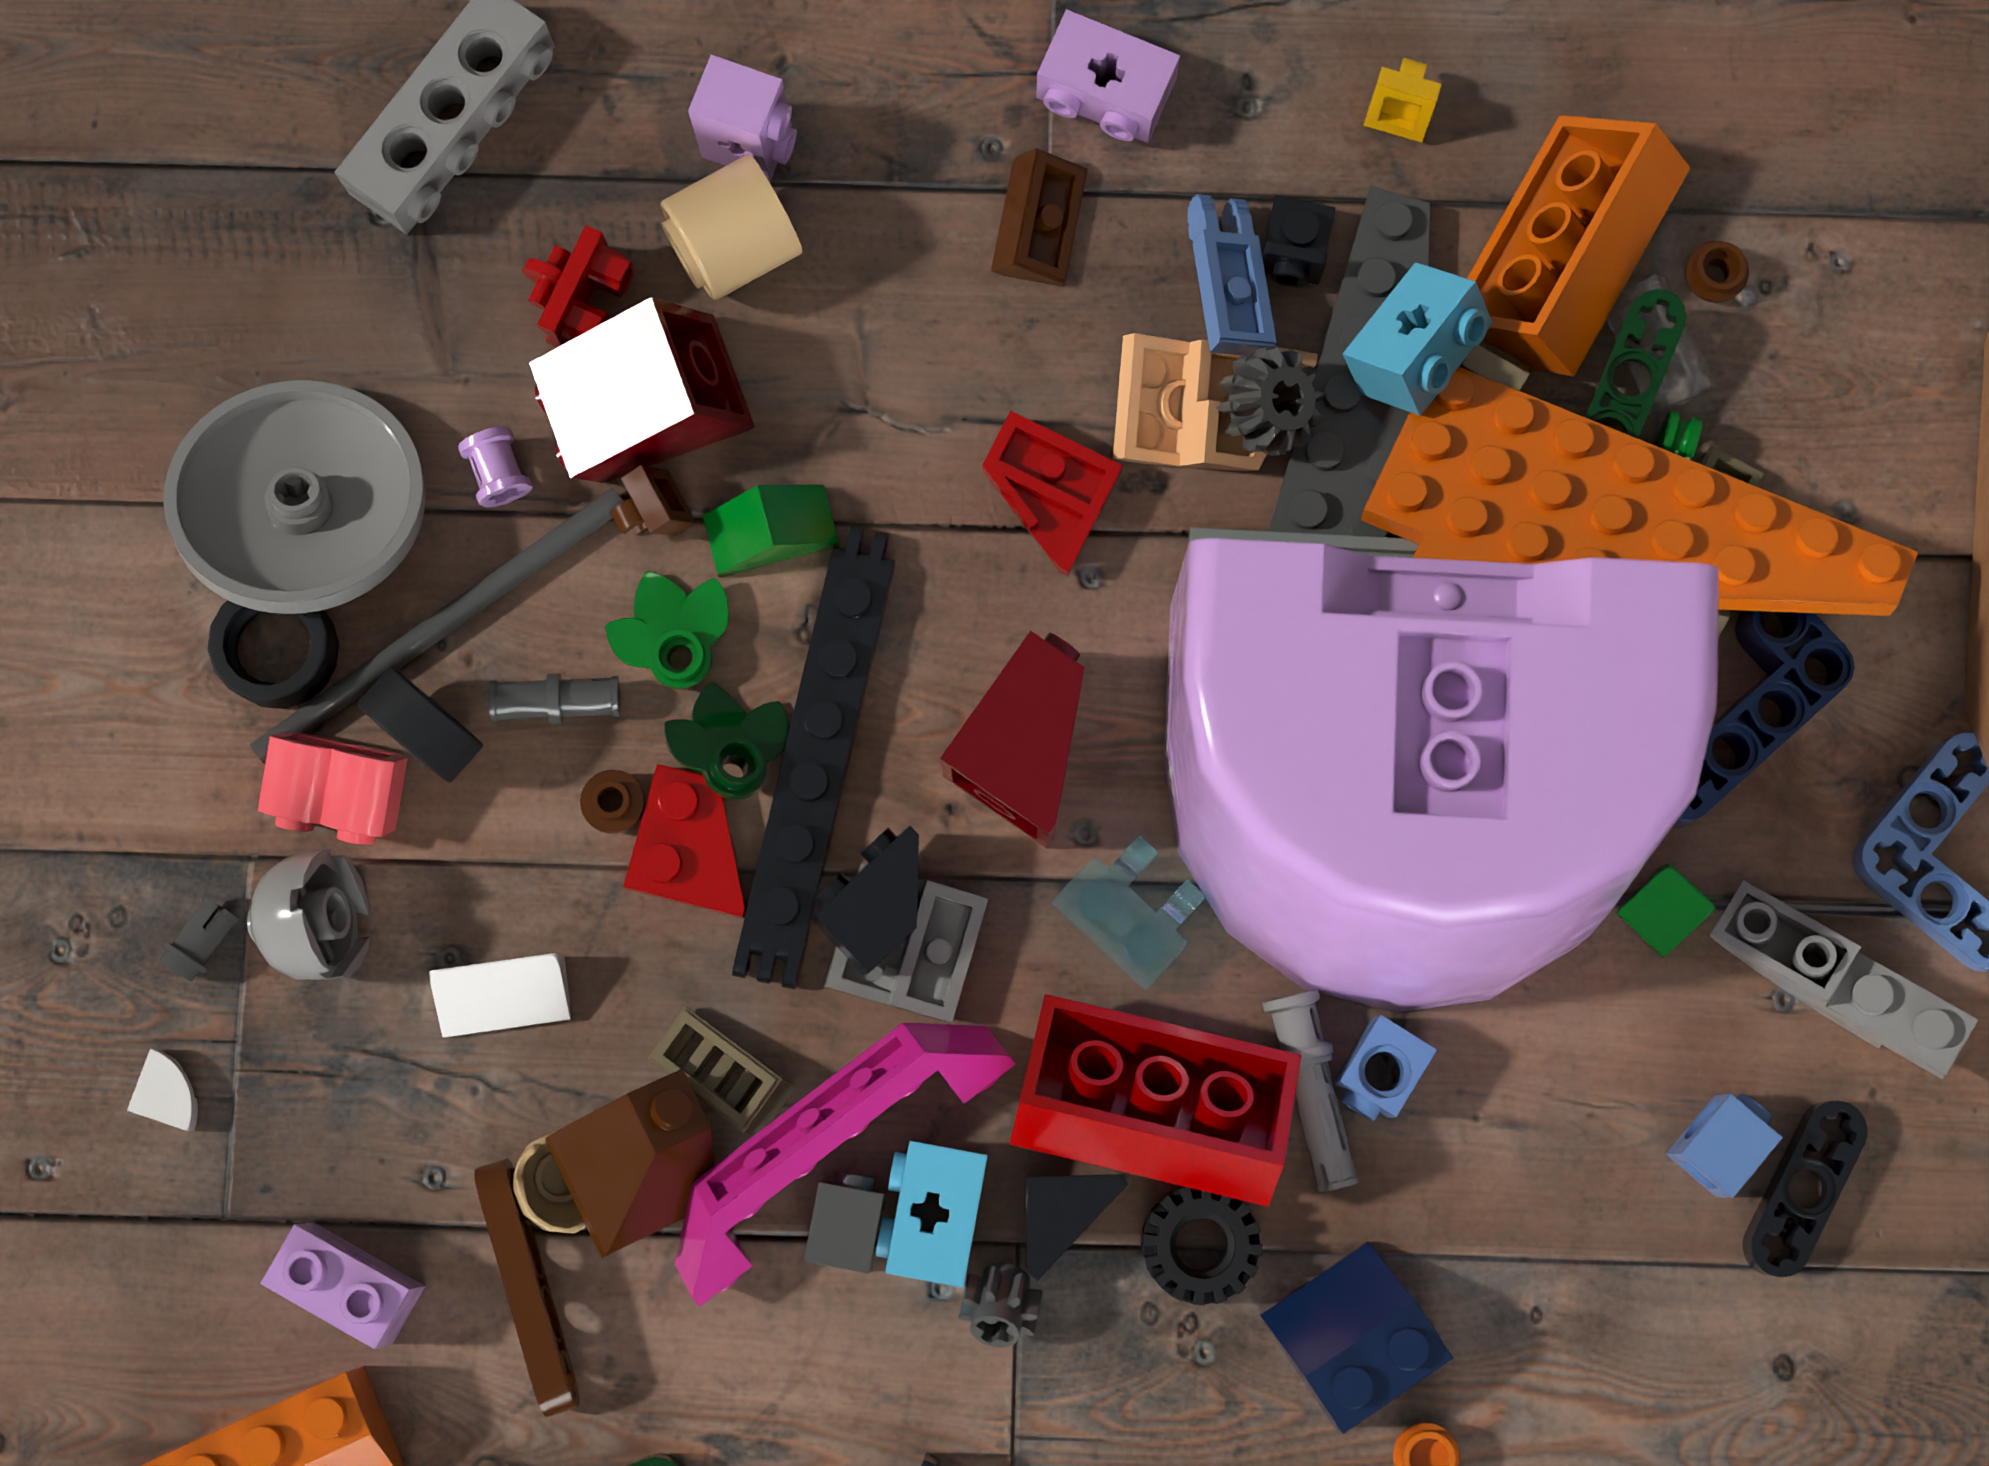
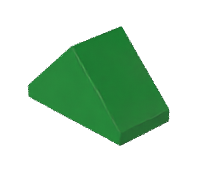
M824 484L756 485L703 515L718 577L840 546Z

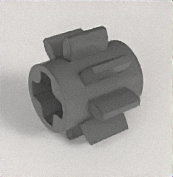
M1007 1263L992 1264L984 1269L982 1278L974 1274L967 1276L958 1317L959 1320L972 1321L971 1333L978 1341L993 1347H1008L1019 1340L1020 1333L1031 1337L1034 1335L1043 1291L1030 1289V1277L1021 1268Z

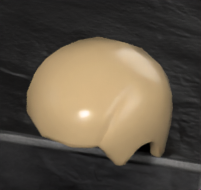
M552 1131L531 1142L521 1154L513 1174V1191L522 1214L541 1229L552 1232L576 1233L587 1226L545 1141L547 1136L556 1132Z

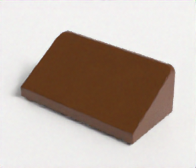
M1038 148L1021 154L1014 159L992 263L993 272L1007 277L1050 285H1065L1087 168Z

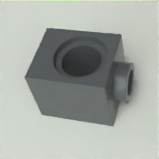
M836 1171L834 1183H818L804 1262L867 1274L872 1272L887 1194L873 1191L875 1178Z

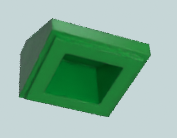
M1665 864L1657 868L1618 909L1616 914L1664 958L1696 929L1716 907L1671 864Z

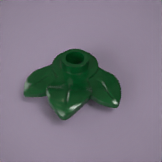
M710 682L698 696L693 706L691 720L674 719L666 721L664 724V734L669 752L681 765L703 773L708 786L718 795L738 800L752 796L762 786L767 774L766 764L780 756L785 749L788 737V722L781 702L765 703L746 715L743 708L718 684ZM726 764L738 766L743 772V777H735L728 774L723 769V766Z

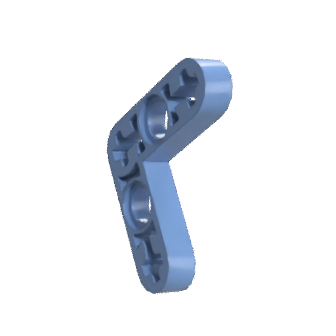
M1965 732L1952 736L1935 747L1859 840L1853 851L1852 863L1855 873L1863 883L1964 966L1973 971L1989 972V954L1981 956L1977 951L1982 943L1980 938L1968 928L1956 930L1955 934L1950 931V928L1966 917L1969 909L1973 910L1974 915L1964 921L1978 932L1989 931V901L1932 855L1989 784V769L1975 734ZM1966 750L1971 751L1974 757L1970 762V766L1976 771V774L1969 772L1956 778L1949 788L1938 782L1947 778L1958 764V760L1952 755V752L1959 754ZM1918 793L1930 795L1939 804L1941 810L1940 820L1931 829L1917 825L1911 818L1909 812L1910 802ZM1954 793H1956V794L1959 795V798H1958V799L1956 798V796L1954 795ZM1890 845L1893 846L1897 851L1892 858L1896 866L1906 874L1916 871L1918 867L1923 870V873L1908 883L1904 893L1901 892L1899 886L1906 883L1908 879L1893 868L1879 872L1875 867L1879 861V856L1873 851L1874 848L1882 849ZM1931 882L1939 883L1946 887L1952 897V908L1943 919L1928 915L1921 904V893L1924 887Z

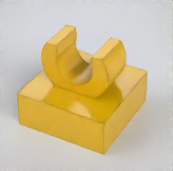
M1403 57L1400 71L1382 67L1363 126L1422 143L1441 88V83L1424 79L1427 64Z

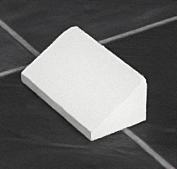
M559 953L429 971L431 989L443 1038L572 1020L565 956Z

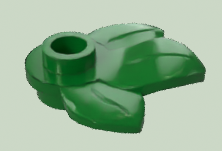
M653 571L645 572L635 593L634 617L622 618L607 623L605 630L608 642L613 653L622 662L632 667L651 669L655 678L666 687L677 690L692 688L702 682L708 675L712 665L711 647L722 637L728 628L730 615L725 590L718 579L713 578L700 584L687 596L679 586L668 578ZM678 649H687L692 653V661L684 669H675L670 665V657Z

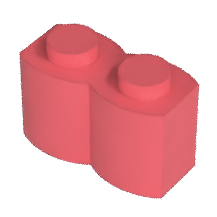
M283 731L271 735L258 811L275 816V825L283 829L309 832L314 830L315 824H320L336 829V838L341 841L361 845L375 844L376 837H384L396 831L408 756L373 747L346 744L337 740L299 732Z

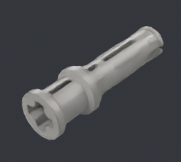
M1315 989L1262 1003L1265 1013L1272 1015L1280 1050L1302 1055L1295 1096L1308 1150H1310L1318 1192H1324L1359 1183V1178L1350 1154L1348 1139L1328 1061L1333 1060L1331 1053H1334V1048L1331 1042H1327L1324 1039L1315 1004L1320 999L1319 990Z

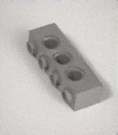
M470 0L334 172L347 192L406 235L417 222L423 223L428 220L439 205L441 199L440 192L454 175L463 174L472 165L478 153V144L492 126L494 128L501 126L509 118L516 103L515 97L529 79L532 81L538 79L548 68L555 45L545 21L515 0ZM499 57L502 59L500 64L492 71H476L478 64L486 58ZM451 104L464 105L463 111L456 118L451 120L438 119L445 107ZM415 151L427 152L425 159L418 166L413 168L401 167L403 159L408 154Z

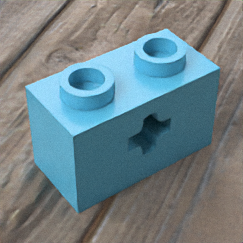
M1415 262L1342 355L1361 395L1421 416L1436 395L1446 388L1451 376L1472 349L1482 342L1487 330L1493 323L1476 281Z
M909 1141L907 1154L895 1152L888 1191L900 1193L895 1219L883 1217L876 1250L877 1257L888 1258L885 1273L964 1288L988 1155ZM929 1192L940 1194L939 1206L949 1209L948 1221H938L934 1226L933 1232L922 1230V1218L913 1215L914 1203H924L928 1198Z

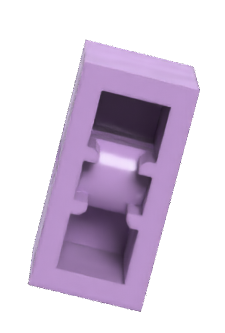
M1066 9L1037 72L1036 98L1043 100L1044 105L1049 110L1060 116L1075 118L1079 115L1099 123L1100 128L1105 133L1116 139L1132 141L1135 138L1149 143L1177 80L1180 55ZM1105 77L1113 79L1107 83L1105 88L1098 86Z
M711 54L688 110L701 156L726 166L750 153L767 179L771 181L777 163L785 165L788 162L797 136V130L792 128L791 125L792 106L787 104L783 81L778 77Z
M316 1223L294 1224L260 1283L373 1349L382 1348L394 1343L425 1288L424 1284Z

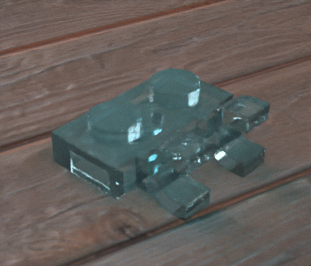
M1139 835L1110 868L1094 855L1051 903L1147 991L1190 944L1176 929L1203 902L1206 896L1187 879L1166 903L1155 912L1129 888L1130 884L1154 861L1159 853Z

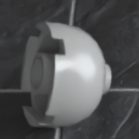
M330 849L303 852L283 859L261 877L251 900V907L247 916V928L251 939L255 942L270 966L294 979L328 980L351 976L361 967L369 949L370 937L359 938L357 913L370 916L369 901L362 878L351 860L344 855L332 857L329 854L331 852Z

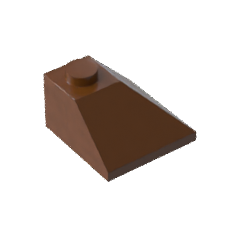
M683 1068L619 1097L545 1138L601 1258L684 1219L692 1182L714 1166L712 1127Z

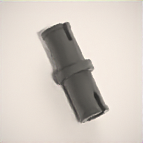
M560 673L547 674L546 680L490 681L488 701L491 722L512 719L548 718L549 724H562L564 717H620L619 677L562 679Z

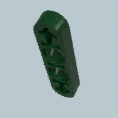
M1654 289L1644 292L1635 299L1628 311L1585 418L1595 422L1604 420L1616 421L1622 425L1627 435L1639 439L1685 327L1686 311L1684 304L1678 296L1667 290ZM1655 305L1666 307V319L1674 323L1672 329L1662 327L1658 331L1651 348L1653 351L1664 352L1662 360H1658L1654 355L1643 349L1624 347L1627 339H1631L1639 346L1647 322L1638 317L1640 311L1651 313ZM1631 361L1645 366L1651 378L1648 389L1635 396L1625 395L1620 392L1615 386L1613 379L1616 369L1623 363Z

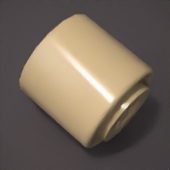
M750 153L669 196L660 203L666 218L661 224L677 257L696 288L704 287L709 296L714 300L724 297L803 253L796 231L766 175Z

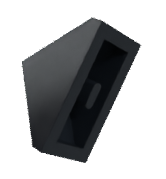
M1118 1174L1025 1176L1028 1273L1038 1281L1123 1191L1128 1183Z

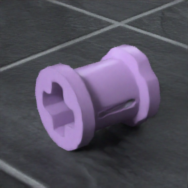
M502 426L482 430L465 438L458 445L461 457L469 459L480 490L476 494L479 505L486 508L510 503L525 496L533 488L530 478L522 475L511 448L515 438L510 427Z

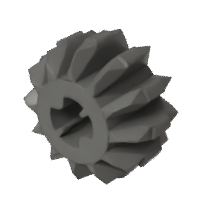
M1273 346L1259 348L1255 353L1240 356L1236 361L1232 362L1234 375L1225 376L1223 380L1218 382L1229 394L1228 400L1221 402L1216 408L1222 413H1230L1232 418L1225 434L1232 437L1242 436V450H1247L1251 453L1264 451L1265 454L1268 453L1270 456L1286 454L1293 447L1304 446L1307 442L1312 441L1309 428L1316 427L1325 421L1316 410L1315 404L1328 395L1319 389L1314 390L1312 385L1319 369L1311 366L1302 367L1301 352L1293 350L1281 352L1279 348Z

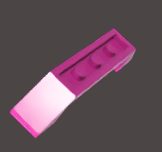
M901 1023L692 1182L674 1264L696 1304L700 1307L717 1293L725 1291L735 1283L740 1275L752 1267L749 1258L731 1229L733 1226L757 1213L767 1200L792 1181L808 1174L818 1161L848 1138L855 1137L864 1131L873 1119L899 1099L914 1093L922 1082L937 1070L962 1103L965 1104L979 1092L993 1086L1001 1075L1016 1065L986 1026Z

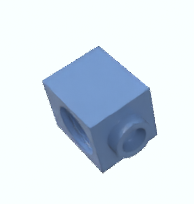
M1382 1015L1373 1017L1333 1081L1335 1086L1345 1091L1340 1101L1351 1110L1373 1122L1379 1113L1386 1118L1397 1117L1437 1049ZM1374 1054L1387 1056L1396 1067V1080L1387 1091L1374 1089L1366 1080L1365 1065Z
M1740 1093L1737 1098L1733 1094L1714 1095L1667 1151L1666 1155L1715 1197L1733 1198L1783 1137L1768 1125L1773 1119L1771 1114L1751 1097Z

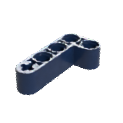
M1742 611L1738 616L1735 626L1737 640L1766 675L1713 722L1699 781L1702 783L1697 786L1693 800L1672 828L1682 827L1705 815L1841 692L1852 679L1855 668L1852 654L1847 646L1815 613L1773 612L1783 623L1784 632L1782 638L1770 636L1764 631L1760 622L1761 611ZM1806 657L1815 658L1823 663L1828 675L1826 685L1816 684L1808 677L1804 666ZM1761 698L1772 700L1780 708L1782 714L1780 727L1770 726L1762 720L1758 710ZM1714 740L1726 741L1734 749L1736 764L1732 770L1721 767L1714 760L1711 750Z

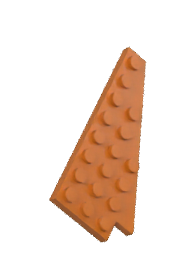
M1461 367L1457 368L1446 388L1436 395L1421 416L1409 413L1361 517V521L1418 544L1413 558L1539 564L1583 558H1611L1714 565L1719 568L1718 610L1891 616L1900 602L1918 552Z

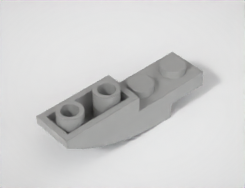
M1744 880L1710 934L1713 940L1738 959L1831 1021L1878 1049L1882 1045L1941 1079L1948 1073L1979 1021L1970 1014L1859 952L1861 946Z

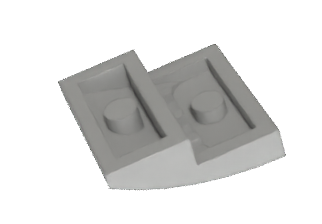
M862 863V864L860 865V868H859L858 873H859L867 864ZM918 880L917 928L870 973L864 975L836 947L824 987L952 1023L988 898L932 881Z

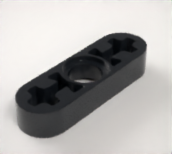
M1825 1101L1812 1105L1803 1114L1743 1237L1744 1256L1750 1266L1759 1273L1774 1277H1789L1801 1271L1807 1264L1867 1140L1868 1129L1865 1118L1855 1106L1844 1101ZM1839 1115L1842 1117L1839 1128L1847 1133V1138L1845 1142H1831L1822 1158L1835 1161L1833 1170L1821 1161L1803 1158L1805 1149L1809 1152H1820L1827 1139V1133L1819 1128L1821 1119H1835ZM1801 1169L1813 1172L1820 1180L1822 1188L1819 1200L1807 1208L1800 1207L1794 1203L1788 1192L1790 1178ZM1778 1206L1790 1216L1805 1218L1807 1223L1804 1229L1800 1225H1789L1783 1237V1244L1791 1249L1789 1257L1787 1259L1775 1257L1769 1263L1767 1259L1770 1250L1762 1245L1763 1237L1765 1235L1777 1236L1781 1233L1787 1221V1218L1774 1215Z

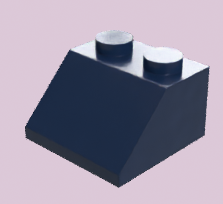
M1369 1242L1364 1243L1260 1314V1317L1333 1427L1342 1434L1358 1425L1453 1359V1356L1419 1305Z

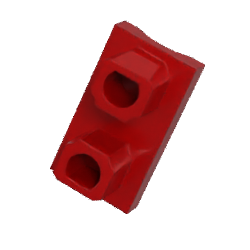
M585 225L572 254L566 249L555 245L547 262L528 258L522 269L523 274L536 283L528 298V302L544 309L537 325L547 333L546 342L559 347L609 320L610 318L606 312L587 304L594 288L598 287L618 297H622L634 276L635 269L632 262L608 246L603 232Z

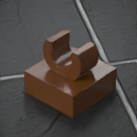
M640 465L621 478L631 498L614 507L610 513L622 534L632 529L634 534L638 536L648 530L650 533L678 536L696 524L668 470Z

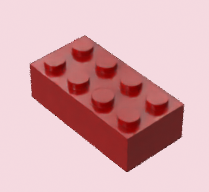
M1045 994L1019 1099L1010 1145L1268 1207L1284 1167L1302 1055Z

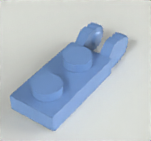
M1195 194V197L1192 196V200L1189 201L1190 204L1187 208V223H1189V239L1193 240L1192 244L1210 352L1245 356L1255 353L1259 348L1276 347L1277 341L1259 236L1254 235L1248 203H1246V200L1230 198L1229 201H1226L1227 203L1224 205L1221 218V227H1223V232H1221L1217 211L1213 202L1214 199L1209 195Z

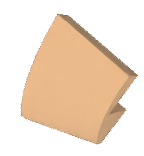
M1138 333L1124 335L1113 460L1183 468L1258 471L1267 454L1264 451L1251 453L1247 450H1242V436L1232 437L1225 434L1232 420L1230 413L1225 414L1216 409L1221 402L1227 401L1229 398V394L1218 382L1223 380L1225 376L1234 375L1232 362L1243 355L1211 353L1208 340L1203 339L1186 342ZM1275 347V348H1279L1281 352H1283V351H1288V350H1292V349H1286V348ZM1293 350L1301 352L1302 367L1311 366L1315 368L1318 354Z

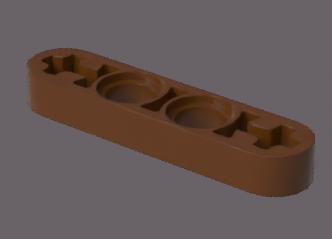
M506 1158L476 1168L474 1173L475 1184L534 1394L543 1415L550 1417L579 1407V1391L531 1220L524 1216L520 1210L513 1191V1174L515 1169L511 1161Z

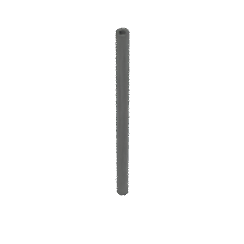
M612 487L250 744L254 753L265 764L271 735L283 731L309 734L366 694L389 667H393L397 671L610 521L613 518L610 511L624 501Z

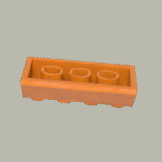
M1558 116L1467 279L1476 281L1493 323L1487 330L1484 340L1531 365L1534 370L1575 377L1690 170V166L1657 123Z
M362 1366L341 1373L140 1466L405 1465L365 1367Z

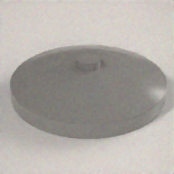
M293 380L270 383L239 393L222 402L202 417L184 437L171 460L164 485L163 502L168 529L182 560L195 577L207 588L226 600L252 610L278 614H300L321 611L349 602L370 591L387 578L404 560L418 536L424 518L426 488L420 459L410 435L396 417L385 407L367 395L338 384L322 381Z

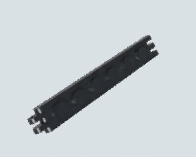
M853 525L849 531L846 548L833 547L732 970V976L745 979L751 966L752 954L760 955L762 958L757 981L770 984L776 961H786L787 964L782 975V987L793 990L796 989L812 923L810 918L814 915L816 901L813 898L819 893L895 568V560L884 558L889 533L876 531L870 554L861 553L864 528Z

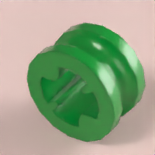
M1670 410L1660 428L1655 446L1692 460L1701 435L1702 419L1693 416L1690 420L1683 421L1679 417V412Z

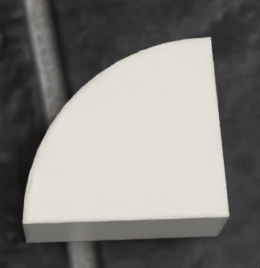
M150 1049L127 1111L185 1131H194L198 1118V1102L194 1096L191 1083L179 1062L160 1050Z

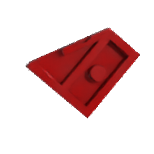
M1010 410L982 464V471L1057 570L1069 576L1122 472L1123 465Z
M660 764L656 765L623 887L627 890L744 919L747 906L742 893L733 838L728 825L725 799L708 786L703 775Z

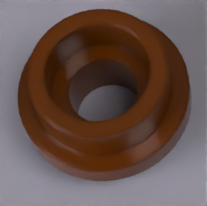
M1709 241L1700 245L1690 255L1685 266V278L1690 290L1700 299L1711 303H1723L1735 298L1743 290L1749 277V266L1743 252L1737 246L1724 241ZM1712 265L1719 267L1724 272L1725 281L1715 282L1711 280L1706 274V267Z
M605 770L594 775L585 784L580 798L581 811L586 821L596 830L607 834L622 833L635 826L642 817L645 809L644 791L638 781L630 774L620 770ZM610 790H618L623 795L621 807L614 812H606L601 807L602 796Z

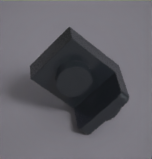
M1275 195L1262 253L1265 274L1271 275V279L1274 282L1288 287H1304L1308 283L1319 285L1326 265V253L1336 207Z

